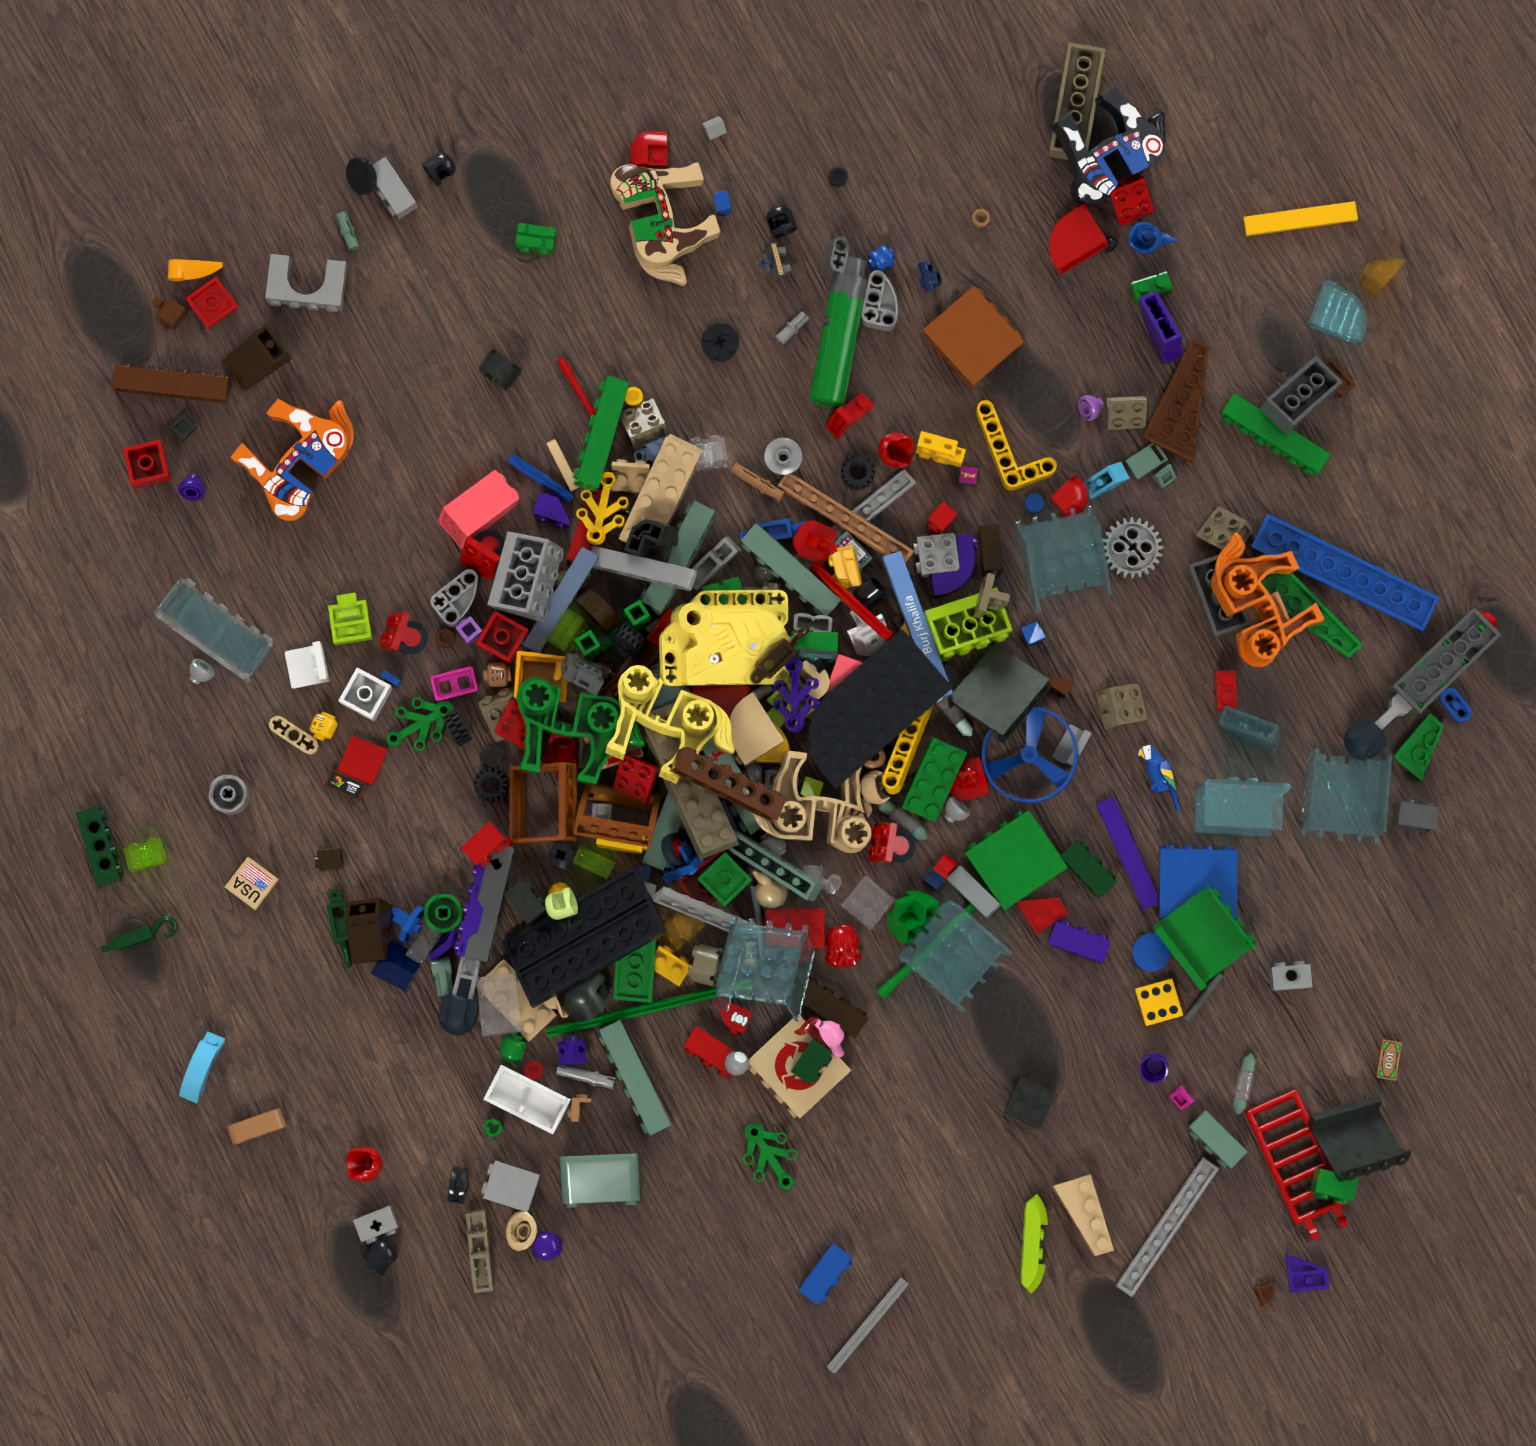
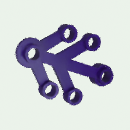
M793 657L785 664L786 670L791 672V692L787 689L785 681L777 680L774 683L775 691L780 692L791 704V712L787 709L786 701L782 699H777L774 702V708L780 711L786 718L785 724L789 731L797 733L804 726L805 716L812 708L815 709L819 705L818 698L810 696L806 699V704L799 711L800 703L811 689L818 688L819 681L817 678L809 677L799 692V671L802 670L803 663L799 658Z

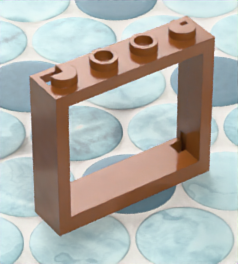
M576 763L540 764V773L559 771V835L526 838V774L533 772L519 770V766L509 767V838L512 840V844L527 845L577 841V835L574 834L577 816Z
M585 783L575 821V835L651 848L662 794L652 792L649 802L645 804L613 790V785ZM588 800L651 810L649 825L642 826L585 816ZM580 825L585 826V829H580ZM643 836L648 837V840H642Z

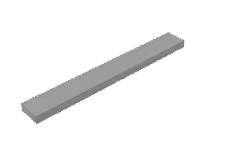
M904 468L854 508L852 512L870 522L912 488L916 481ZM837 525L831 527L838 531L834 542L845 532V530ZM798 555L795 556L810 570V566L814 562Z
M1204 1157L1201 1158L1115 1285L1130 1297H1133L1219 1170L1216 1165Z

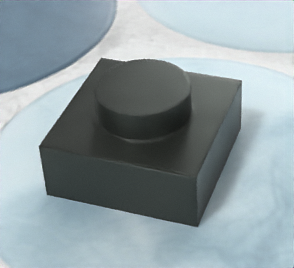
M182 414L170 426V429L185 441L197 427Z

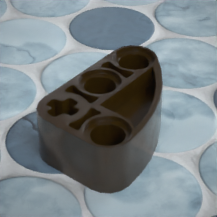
M586 587L573 599L580 609L607 635L622 622L615 611L589 587Z

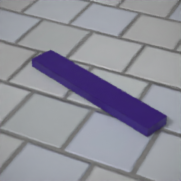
M1114 796L1097 803V809L1142 910L1158 904L1159 896Z

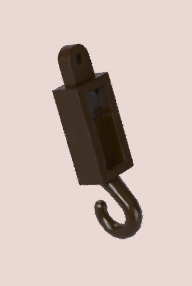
M808 626L800 628L789 641L785 638L779 640L754 664L757 669L751 673L750 681L757 684L765 677L771 679L798 653L793 647L799 639H803L809 633L810 628ZM769 659L774 662V667L770 671L764 667V663Z

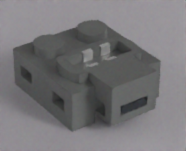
M567 653L561 663L562 679L570 683L573 681L574 684L594 695L598 694L604 684L602 669H600L601 667L594 662L589 663L576 653Z

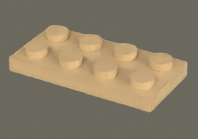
M504 959L476 985L528 1042L557 1016L544 1003L535 1008L530 1006L515 970Z

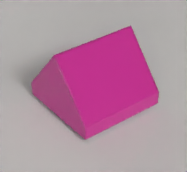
M1182 1085L1169 1095L1181 1111L1194 1102V1099Z

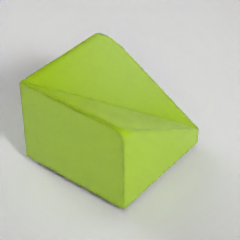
M805 777L800 796H820L824 782Z

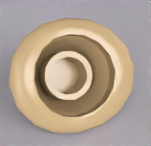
M519 1211L514 1213L508 1221L506 1238L512 1249L517 1251L525 1250L532 1245L537 1236V1225L529 1213Z

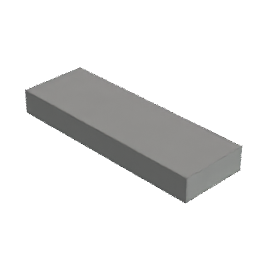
M961 866L946 878L986 919L1001 906Z

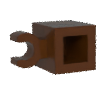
M155 297L151 302L160 310L157 317L160 319L159 323L166 329L170 327L175 331L188 314L186 308L172 298L166 304L158 297Z

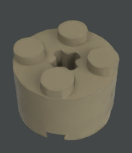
M705 944L695 945L692 952L694 961L693 964L689 965L687 973L691 981L715 987L716 983L714 980L719 979L723 964L720 954H724V949Z

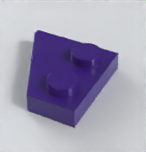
M1289 1254L1285 1255L1290 1293L1329 1289L1326 1268Z

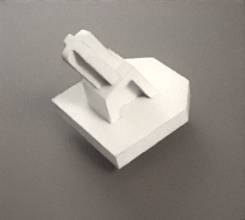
M853 610L850 611L857 626L847 631L853 647L858 655L870 656L887 642ZM882 614L876 616L887 627Z

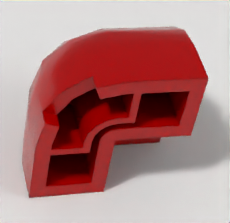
M647 131L636 136L630 147V164L647 168L667 167V131Z
M1074 475L1071 480H1068L1050 498L1049 502L1060 511L1058 516L1063 520L1067 518L1072 522L1086 508L1089 501V491L1084 482L1077 475Z

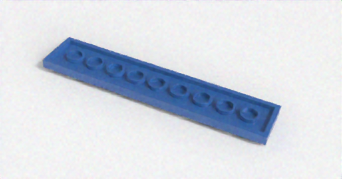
M1268 513L1250 547L1263 555H1279L1292 551L1299 566V569L1296 571L1421 632L1424 631L1440 598Z

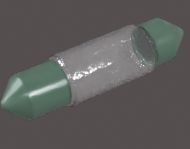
M889 800L879 804V810L887 815L891 821L898 824L901 829L908 831L917 840L927 839L926 830L900 807L894 805Z
M1251 1053L1243 1058L1241 1070H1239L1232 1105L1236 1114H1240L1246 1109L1250 1097L1256 1066V1059Z

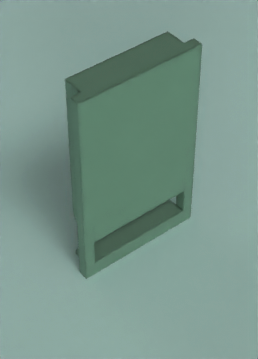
M1152 443L1125 460L1126 465L1137 480L1168 460L1160 447L1155 445L1164 458L1162 462L1151 448L1154 445Z

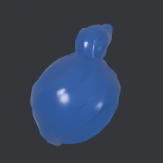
M1149 222L1136 223L1131 228L1128 244L1131 248L1140 254H1150L1156 251L1160 244L1176 242V238L1160 232V229Z

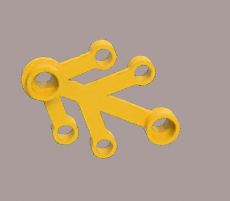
M605 472L602 475L601 484L603 485L599 507L595 503L591 491L583 490L580 495L596 517L594 525L588 518L589 513L585 508H579L576 512L577 517L583 521L588 529L587 540L593 545L602 544L608 532L616 527H623L625 525L624 517L616 515L613 521L603 526L604 519L619 509L629 507V500L622 496L617 502L607 508L611 488L617 482L615 475L611 472ZM608 478H612V482L610 484L606 483V480ZM589 493V498L585 499L584 494ZM622 500H626V504L624 506L620 505V502ZM585 511V516L580 517V512ZM618 518L622 519L621 524H616ZM595 533L600 534L598 539L593 538Z

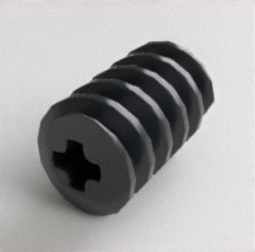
M556 843L549 851V859L552 865L559 870H565L572 866L575 856L570 846L565 843ZM562 853L565 859L561 860L558 854Z

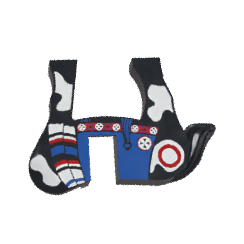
M1114 87L1096 98L1095 102L1111 114L1117 124L1118 135L1105 140L1088 151L1072 113L1050 126L1061 141L1063 151L1069 161L1070 174L1074 173V180L1070 191L1077 203L1081 205L1084 203L1085 205L1100 204L1109 197L1118 185L1103 159L1109 153L1112 154L1126 179L1152 166L1162 158L1166 140L1165 113L1163 111L1157 112L1146 120L1138 109L1125 99L1119 89Z

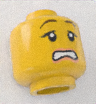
M325 712L316 714L310 726V731L314 733L313 737L320 741H324L325 738L331 739L338 726L335 720L336 717Z

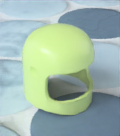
M570 887L565 888L561 892H552L545 899L546 911L553 919L559 920L578 913L577 901Z

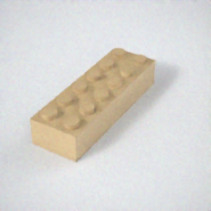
M672 434L665 438L619 536L620 540L627 543L632 527L645 519L670 525L704 450Z

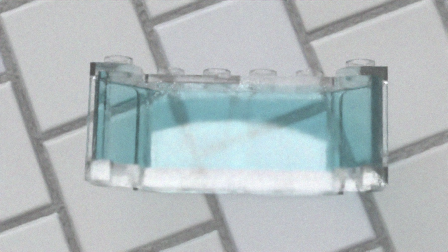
M180 577L153 615L233 674L249 683L253 678L254 672L269 652L276 647L272 643L274 639L266 633L262 636L260 634L261 631L253 625L250 627L245 625L244 622L246 620L238 614L235 616L229 613L230 609L224 604L220 603L218 605L213 602L215 598L209 593L205 592L202 594L195 588L197 584L188 577L186 580Z

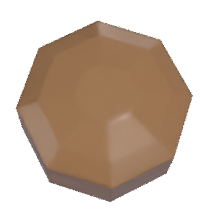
M977 209L972 214V224L977 228H985L990 222V215L984 209Z

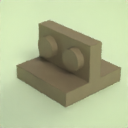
M987 573L982 580L973 617L981 619L986 613L987 607L993 610H1000L1009 602L1010 594L992 590L995 579L994 574Z

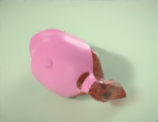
M811 1017L799 1029L794 1031L797 1035L809 1033L815 1041L824 1044L827 1049H831L836 1057L844 1055L840 1044L845 1034L840 1025L833 1021H821L816 1017Z

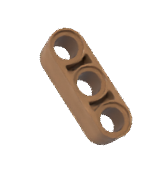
M281 1108L229 1125L227 1129L232 1144L236 1145L287 1126Z

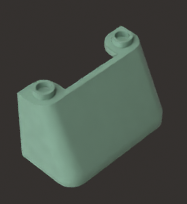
M639 1153L560 1157L562 1204H566V1208L578 1207V1203L625 1201V1205H637L636 1201H641Z

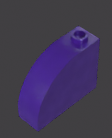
M1154 291L1139 298L1144 324L1163 363L1167 364L1180 358L1182 336L1158 292Z
M972 533L955 536L959 560V569L957 571L930 574L933 598L946 597L957 592L970 578L975 563L974 550H977L976 538L973 539Z

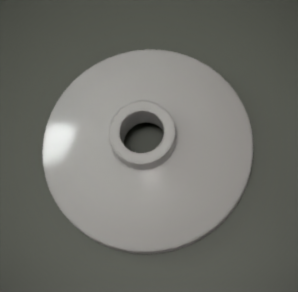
M777 438L770 442L765 450V463L773 473L789 475L795 472L801 465V448L792 439ZM785 455L787 459L785 461H781L780 456Z

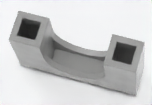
M270 255L265 296L270 305L281 306V304H286L291 308L306 306L310 310L325 308L329 312L343 310L348 271L346 261L327 260L325 280L322 287L315 293L304 295L295 292L290 287L292 264L290 256Z

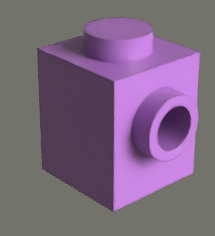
M471 616L463 618L456 627L457 632L468 646L479 639L483 632Z

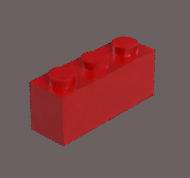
M696 1026L683 1045L686 1047L685 1052L692 1057L698 1055L702 1058L701 1063L709 1068L713 1065L719 1069L717 1073L727 1079L728 1076L733 1078L734 1075L726 1070L724 1063L726 1056L733 1052V1050Z

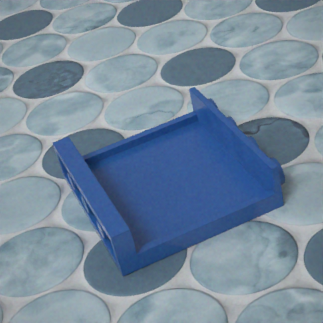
M1163 845V848L1158 850V853H1160L1158 919L1165 918L1208 885L1211 889H1217L1222 896L1220 901L1223 905L1227 902L1233 910L1231 915L1234 919H1237L1238 850H1232L1233 847L1228 846L1221 847V850H1213V846H1202V849H1194V846H1182V849H1175L1174 845Z

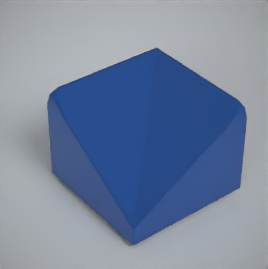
M728 192L714 193L713 197L717 208V216L730 214L731 204Z
M1038 622L1020 628L1027 647L1046 638Z

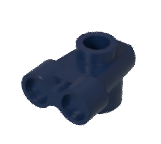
M932 261L918 263L919 271L922 275L919 278L921 287L925 288V291L936 289L937 286H941L940 273L938 271L933 272Z

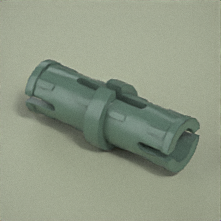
M347 212L338 213L335 216L340 225V233L345 239L348 251L358 249L360 246L354 233L355 228L351 225Z

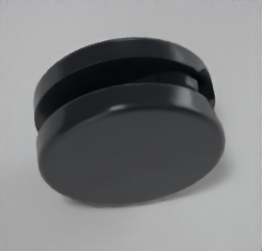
M453 1166L447 1201L464 1204L469 1168H464L462 1178H457L458 1167Z

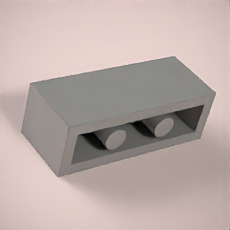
M384 157L374 163L373 167L377 175L376 186L379 189L376 192L382 201L386 200L389 204L387 209L392 216L396 215L398 219H401L418 208L415 200L387 158Z

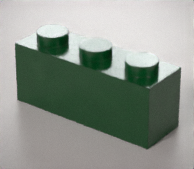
M1076 840L1060 856L1075 876L1097 899H1100L1117 883L1114 880L1116 877L1109 869L1106 871L1101 866L1103 863L1096 855L1092 856L1088 852L1089 848L1083 841L1079 843Z

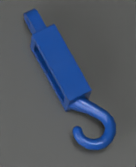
M790 519L760 523L759 525L763 529H767L769 534L779 542L793 539L792 533L798 530L800 524L807 521L791 525ZM745 530L740 533V540L747 534L749 530Z

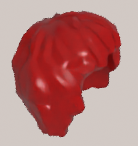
M890 433L881 439L878 445V453L884 464L893 468L908 467L911 464L914 455V441L910 436L903 433Z
M356 1147L349 1150L347 1154L346 1166L350 1180L359 1182L372 1181L381 1172L383 1160L377 1150L371 1147Z

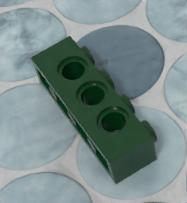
M95 806L76 812L96 885L101 888L123 881L121 876L124 875L121 864L118 865L116 860L118 851L116 846H112L110 840L113 839L110 827L107 828L105 823L108 820L105 810ZM99 823V831L93 833L91 831L92 825ZM100 841L105 842V848L102 851L97 850V844ZM109 859L111 865L108 869L104 870L102 863L104 860Z

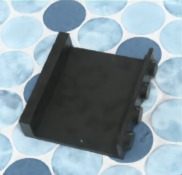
M994 644L984 652L983 658L972 666L971 672L961 679L959 686L952 690L953 694L948 696L949 708H952L954 705L996 732L997 740L1004 744L1050 690V679L997 644Z
M1379 1095L1314 1113L1310 1116L1307 1127L1339 1182L1351 1181L1362 1175L1368 1176L1378 1170L1385 1171L1395 1165L1402 1166L1406 1164L1412 1153L1411 1149L1402 1150L1380 1113L1379 1108L1382 1099Z

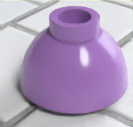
M1091 395L1081 396L1078 402L1080 414L1087 421L1096 419L1104 407L1102 399Z

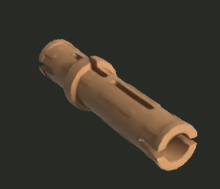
M737 462L731 469L730 473L754 486L763 495H769L777 502L782 499L785 492L771 484V481L762 479Z

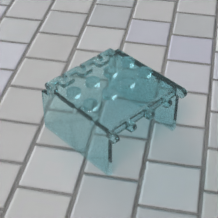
M1087 505V512L1076 515L1074 508L1070 509L1071 516L1056 518V513H1051L1052 520L1038 523L1037 517H1032L1033 524L1021 526L1020 520L1016 521L1027 589L1031 603L1037 612H1041L1039 598L1047 597L1046 590H1049L1050 596L1066 593L1065 586H1068L1069 592L1084 589L1083 582H1086L1087 588L1101 585L1108 597L1112 596L1099 521L1092 513L1091 505Z
M1314 748L1310 751L1306 769L1301 837H1306V830L1319 831L1318 838L1323 839L1324 832L1338 833L1337 839L1342 841L1343 834L1357 835V842L1361 843L1362 836L1374 837V844H1379V836L1385 834L1387 830L1392 756L1388 755L1382 759V762L1381 760L1368 759L1367 765L1364 766V760L1348 757V762L1345 764L1344 756L1329 755L1328 762H1326V755L1319 754V748Z
M1228 777L1225 780L1208 779L1196 789L1194 833L1271 837L1272 830H1282L1283 795L1290 791L1292 786L1289 783L1259 782V778H1247L1245 781H1240V777Z
M948 899L936 911L940 918L938 919L933 915L924 925V928L928 931L927 934L920 930L911 941L916 947L913 949L910 945H907L898 959L957 1011L964 1012L966 1009L959 1004L966 995L970 999L974 997L969 991L978 980L982 984L986 983L982 976L990 966L994 969L999 967L994 961L1001 953L1005 956H1011L1013 952L961 906Z
M733 916L715 986L717 988L715 997L724 1012H728L734 992L735 998L751 1000L754 994V1001L770 1002L771 997H773L772 1003L787 1005L793 1019L799 1021L815 949L807 935L808 925H803L802 931L791 930V923H786V927L783 929L773 927V921H768L767 926L754 925V919L752 918L749 919L748 924L737 923L738 917Z

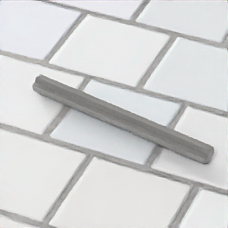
M900 1278L828 1364L827 1368L832 1373L838 1371L905 1290L908 1283L904 1279Z

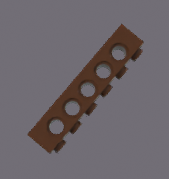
M683 747L678 750L669 770L670 772L771 823L778 820L787 800L782 797L780 792L770 791L765 788L764 784L756 781L752 782L748 780L746 775L742 773L736 774L730 771L731 768L724 764H716L711 757L701 756L693 748ZM692 761L698 765L697 771L691 767ZM709 770L714 772L715 779L709 777ZM726 779L732 782L731 788L726 785ZM743 787L748 789L749 796L743 794ZM760 796L766 799V805L760 802Z

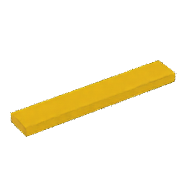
M1355 201L1243 217L1246 237L1358 220Z

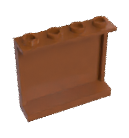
M974 286L922 331V335L971 389L975 388L980 380L1018 347H1022L1024 343L1023 335L1018 330L1014 331L1010 326V321L997 312L998 308L992 302L989 303L985 299L986 295L980 288L976 289Z

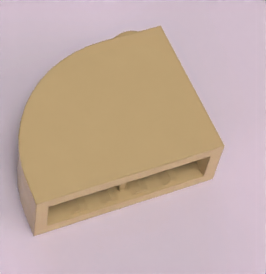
M753 692L744 697L735 706L730 716L732 741L736 753L733 756L739 765L743 764L744 767H747L783 744L784 740Z

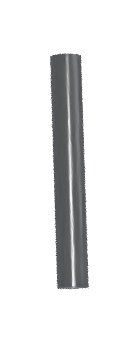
M1218 973L1214 976L1183 1019L1190 1023L1224 976Z

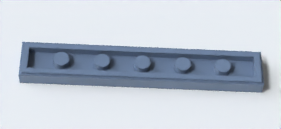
M584 547L581 548L549 600L548 614L544 622L537 621L523 643L524 646L535 653L542 652L599 556Z

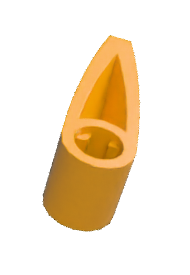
M168 260V280L185 281L205 277L223 268V262Z

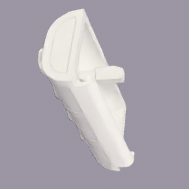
M500 1065L483 1100L554 1134L571 1099Z

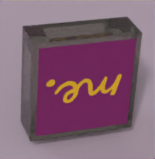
M961 465L958 485L977 487L979 467Z

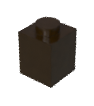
M342 849L317 851V856H314L315 867L319 868L321 872L344 869Z

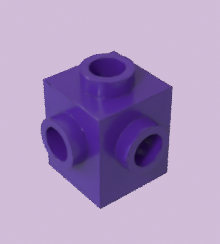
M577 1036L565 1037L566 1041L558 1042L559 1065L586 1063L585 1040H577Z

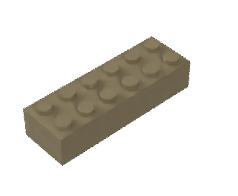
M1069 42L1054 123L1072 113L1088 150L1096 108L1095 99L1098 96L1106 49ZM1052 131L1048 157L1068 160L1060 139Z

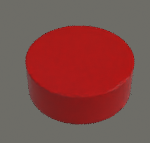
M530 1061L524 1067V1075L533 1081L538 1080L543 1075V1067L537 1061Z

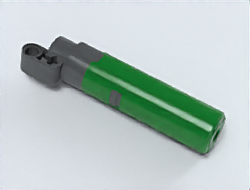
M837 237L829 241L826 247L823 268L826 273L832 275L809 396V400L813 404L835 409L845 405L868 283L863 278L866 261L848 256L849 242L845 237ZM836 243L840 245V251L836 248Z

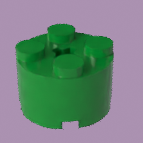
M438 894L427 901L424 908V918L431 929L438 933L448 934L451 930L460 927L461 921L464 919V909L454 896ZM448 909V916L446 918H440V911H446Z

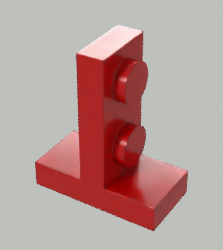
M861 392L844 407L840 406L837 408L825 427L839 440L848 428L871 411L875 405Z

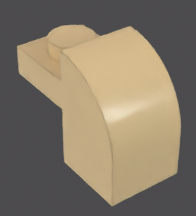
M805 660L802 670L799 671L800 676L805 681L809 677L817 678L819 686L816 689H811L804 698V701L806 702V699L810 696L817 697L820 701L829 688V676L825 669L818 673L816 667Z

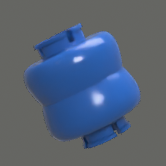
M882 245L868 253V266L872 271L880 270L883 272L886 268L894 265L895 254L890 247L887 248Z

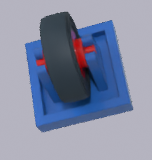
M670 833L662 839V853L669 864V867L662 875L665 883L672 880L674 882L678 881L686 874L692 875L697 872V867L705 858L699 860L695 849H692L687 844L682 835Z

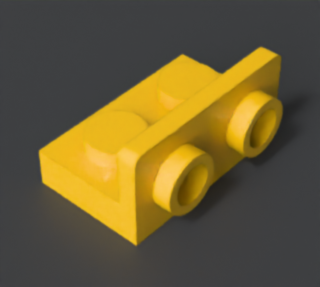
M666 945L663 948L658 946L655 957V972L675 985L680 986L688 973L690 961L681 955L679 958L673 955L674 950Z

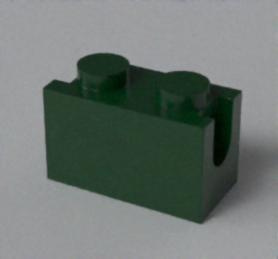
M812 1039L790 1072L809 1085L811 1082L816 1083L822 1075L819 1073L822 1066L827 1067L833 1059L830 1056L832 1052Z

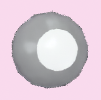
M740 1051L729 1053L724 1061L726 1070L734 1076L744 1074L749 1067L748 1057Z

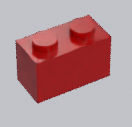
M942 502L929 516L926 526H928L927 530L932 535L944 534L956 521L958 514L945 502Z
M1235 670L1216 671L1213 674L1215 712L1235 711L1237 709Z

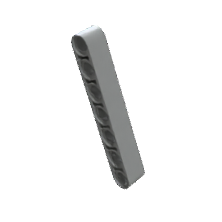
M591 546L590 549L591 552L599 556L593 567L594 569L682 590H692L698 573L690 568L605 548Z

